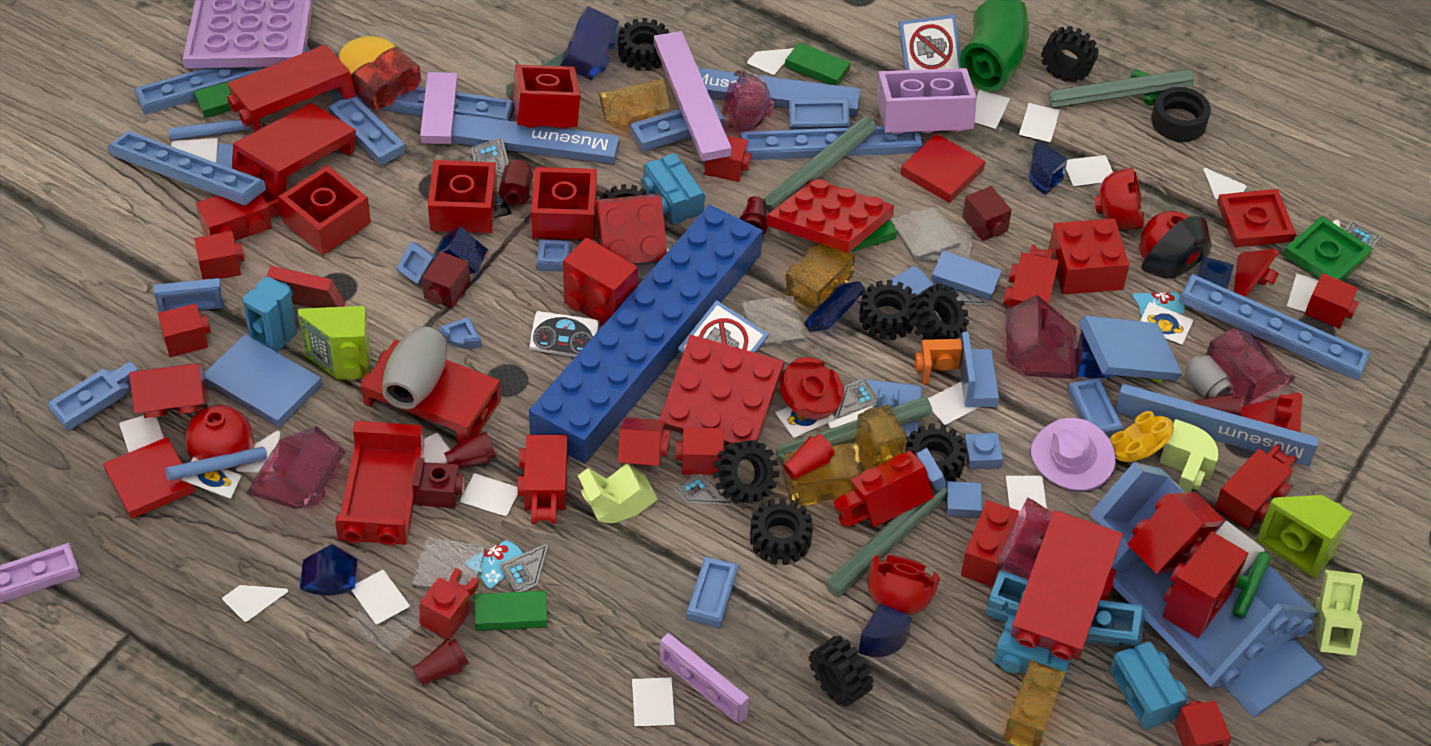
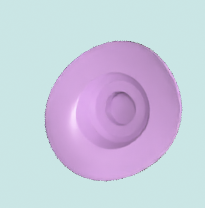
M1063 418L1050 423L1038 433L1031 446L1032 460L1038 471L1051 483L1066 490L1077 492L1094 490L1105 484L1115 469L1116 458L1111 441L1100 428L1084 419Z

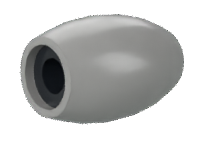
M426 326L417 327L408 333L394 348L387 361L382 382L383 396L393 406L401 409H412L421 403L437 385L443 373L447 355V342L440 332Z

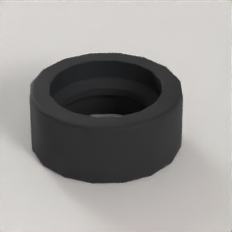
M1172 87L1166 89L1156 98L1151 116L1152 125L1160 135L1173 141L1189 142L1198 139L1205 133L1211 113L1210 103L1204 95L1190 88ZM1171 108L1184 109L1194 114L1196 119L1179 120L1170 116L1165 110Z

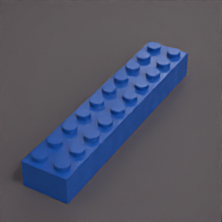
M709 204L529 409L530 435H567L568 455L586 464L678 355L679 346L717 300L721 303L761 256L763 230Z

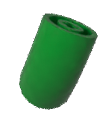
M987 0L974 12V33L970 42L961 51L960 63L961 68H967L971 83L983 91L995 92L1000 90L1021 65L1029 36L1028 12L1025 3L1021 0Z

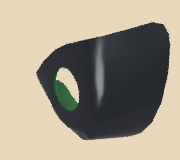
M1192 216L1179 222L1154 246L1144 260L1141 269L1144 272L1162 278H1176L1193 268L1208 256L1212 247L1207 220L1200 216ZM1200 250L1198 258L1193 263L1186 265L1189 257Z

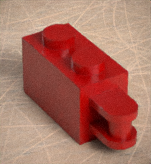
M264 190L246 205L218 195L196 202L200 225L206 236L232 231L234 241L271 229V218L281 215L279 197L267 190Z
M1032 244L1030 253L1021 252L1019 264H1012L1008 282L1014 283L1013 288H1006L1003 301L1004 306H1009L1006 319L1044 327L1059 261L1051 259L1053 248H1048L1047 251L1038 249L1036 245Z
M526 435V448H519V469L525 470L524 476H518L517 494L518 496H524L525 510H532V524H537V521H551V525H556L557 510H566L567 435Z
M1275 445L1268 454L1258 449L1221 488L1214 508L1246 530H1249L1257 521L1263 523L1270 502L1277 497H1286L1290 492L1292 486L1288 482L1293 472L1291 469L1295 465L1297 457L1294 455L1287 456L1281 452L1282 448L1278 445Z
M909 450L850 479L853 490L838 497L834 501L836 511L840 512L838 519L842 526H853L867 519L873 527H876L933 499L934 495L925 466Z

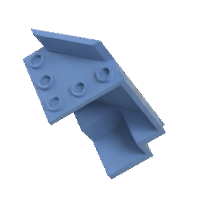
M1133 462L1089 513L1098 522L1097 525L1123 533L1117 555L1111 567L1117 570L1113 580V587L1129 604L1143 606L1145 620L1210 687L1225 688L1255 718L1326 669L1296 639L1297 637L1305 636L1315 625L1313 619L1319 612L1269 564L1245 618H1238L1232 613L1242 590L1236 587L1199 639L1163 618L1162 615L1167 605L1163 601V597L1173 583L1170 581L1173 572L1156 574L1127 543L1134 537L1132 530L1143 519L1147 518L1149 520L1157 511L1154 507L1164 495L1168 493L1171 495L1173 493H1183L1185 491L1161 468ZM1251 565V566L1249 567V569L1243 574L1244 576H1248V574H1249V572H1250V570H1251V568H1252V565Z

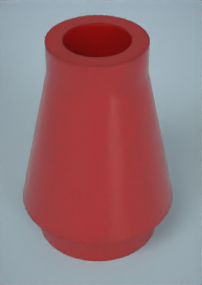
M823 435L809 436L789 461L783 464V468L786 474L793 481H796L800 477L830 464V459L835 456V451Z

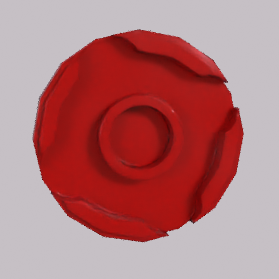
M811 357L795 359L784 369L780 378V392L785 403L795 413L804 418L820 420L828 418L838 409L844 397L843 385L838 374L833 369L829 370L824 366L825 363Z

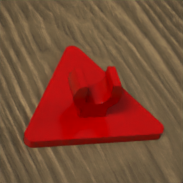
M1273 248L1241 253L1237 258L1234 292L1246 297L1256 283L1265 286L1267 282L1274 285L1279 273L1268 267L1277 257L1279 251Z
M1297 392L1288 395L1280 394L1277 398L1242 406L1241 416L1300 432L1302 395Z

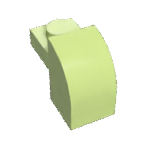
M1175 419L1173 423L1174 432L1169 441L1164 445L1159 463L1183 471L1178 485L1185 492H1192V489L1199 491L1203 479L1211 481L1218 460V448L1213 438L1199 427Z
M629 463L625 464L607 479L590 468H587L578 475L583 486L581 493L584 499L591 505L597 520L603 523H616L634 517L658 500L645 473Z
M1325 570L1321 595L1316 598L1315 609L1319 614L1314 618L1315 639L1320 652L1356 656L1362 628V621L1357 613L1363 584L1361 574Z

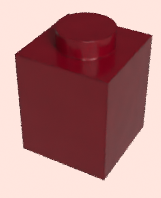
M989 186L965 197L962 218L977 236L984 241L994 236L998 237L1008 231L1012 209L995 189Z
M440 251L422 276L424 298L434 304H441L452 309L470 284L469 262Z

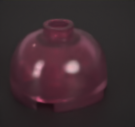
M737 70L733 75L738 77L736 84L729 83L725 96L723 115L729 114V123L724 122V128L747 132L756 129L763 123L765 117L771 116L774 100L770 99L769 88L760 77L749 72Z

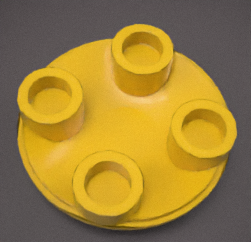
M366 36L348 42L341 49L339 60L349 69L351 77L383 81L388 76L387 72L396 65L398 53L395 46L388 40L380 37Z
M1145 411L1139 414L1134 424L1124 431L1116 432L1111 436L1110 441L1114 448L1115 458L1122 462H1133L1152 455L1169 441L1174 432V424L1171 419L1164 416H1155L1152 411Z

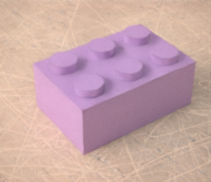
M967 68L878 71L877 105L885 133L902 134L914 131L932 133L942 130L961 132L974 129L977 98Z

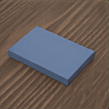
M1087 315L1079 321L1102 374L1174 381L1182 375L1181 369L1158 323Z
M247 334L242 336L205 371L206 385L278 428L322 386L319 376Z

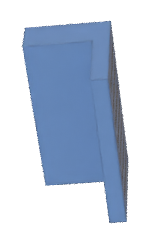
M962 332V354L959 369L965 407H997L999 395L992 349H971L969 332Z

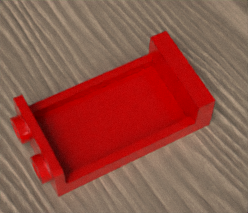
M326 44L227 83L230 95L227 96V101L232 112H238L245 127L249 126L254 132L261 129L260 118L335 88L344 100L356 96L349 69Z
M309 103L233 143L232 169L264 180L266 190L275 196H279L286 192L287 176L337 149L348 156L353 154L356 129L313 103Z
M394 340L388 350H383L375 368L371 373H367L364 376L360 387L363 393L364 405L372 407L376 400L392 405L383 396L382 382L387 361L400 341ZM446 359L443 373L431 393L414 408L402 410L455 430L459 444L474 433L478 432L479 434L501 402L500 380Z
M355 421L353 427L355 444L341 513L336 515L335 519L338 540L350 543L372 542L388 546L395 544L407 545L414 508L412 483L417 458L423 457L425 446L422 425Z
M1054 510L1013 621L1011 636L1016 638V641L1025 647L1036 648L1039 646L1048 649L1053 656L1066 661H1070L1072 658L1080 660L1123 533Z

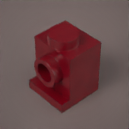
M417 458L412 483L414 504L418 506L456 508L458 495H463L465 490V475H460L459 465L425 462L424 458Z

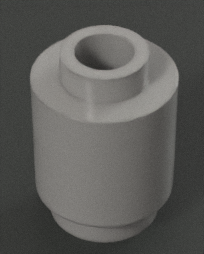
M1201 355L1196 356L1186 367L1185 377L1205 399L1230 394L1234 388L1230 383L1231 378L1210 355L1204 357Z

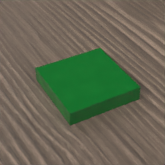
M1321 216L1285 248L1283 256L1320 279L1323 273L1344 281L1370 257L1373 248Z

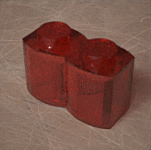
M397 47L386 50L374 62H368L360 66L351 74L355 94L375 110L391 105L398 95L413 91L421 82L420 66Z

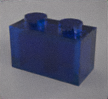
M587 6L578 19L560 66L575 67L576 74L591 81L598 72L603 73L610 57L606 56L608 48L612 50L619 37V33L615 32L619 21Z

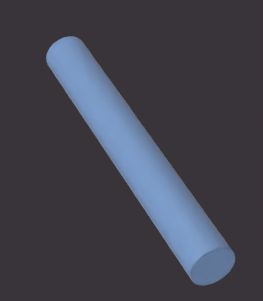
M241 119L173 127L169 128L170 140L252 129L249 126L245 127Z
M258 447L233 454L174 465L165 468V475L167 480L171 481L267 459V452L264 447Z

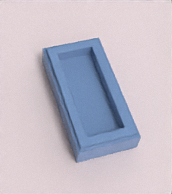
M849 98L789 99L790 130L849 127Z
M942 250L931 281L991 301L1002 270Z
M219 278L154 285V296L159 313L195 303L198 310L224 308V298Z
M1100 378L1069 383L1067 391L1080 419L1093 423L1107 437H1111L1116 432L1123 430V426Z
M709 557L704 558L686 613V620L718 628L721 627L736 580L739 564Z

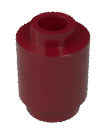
M512 160L503 169L499 196L510 205H521L529 199L533 172L527 162Z

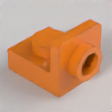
M961 339L922 340L920 353H915L914 356L915 372L921 373L922 384H929L931 370L946 371L959 369L962 354Z

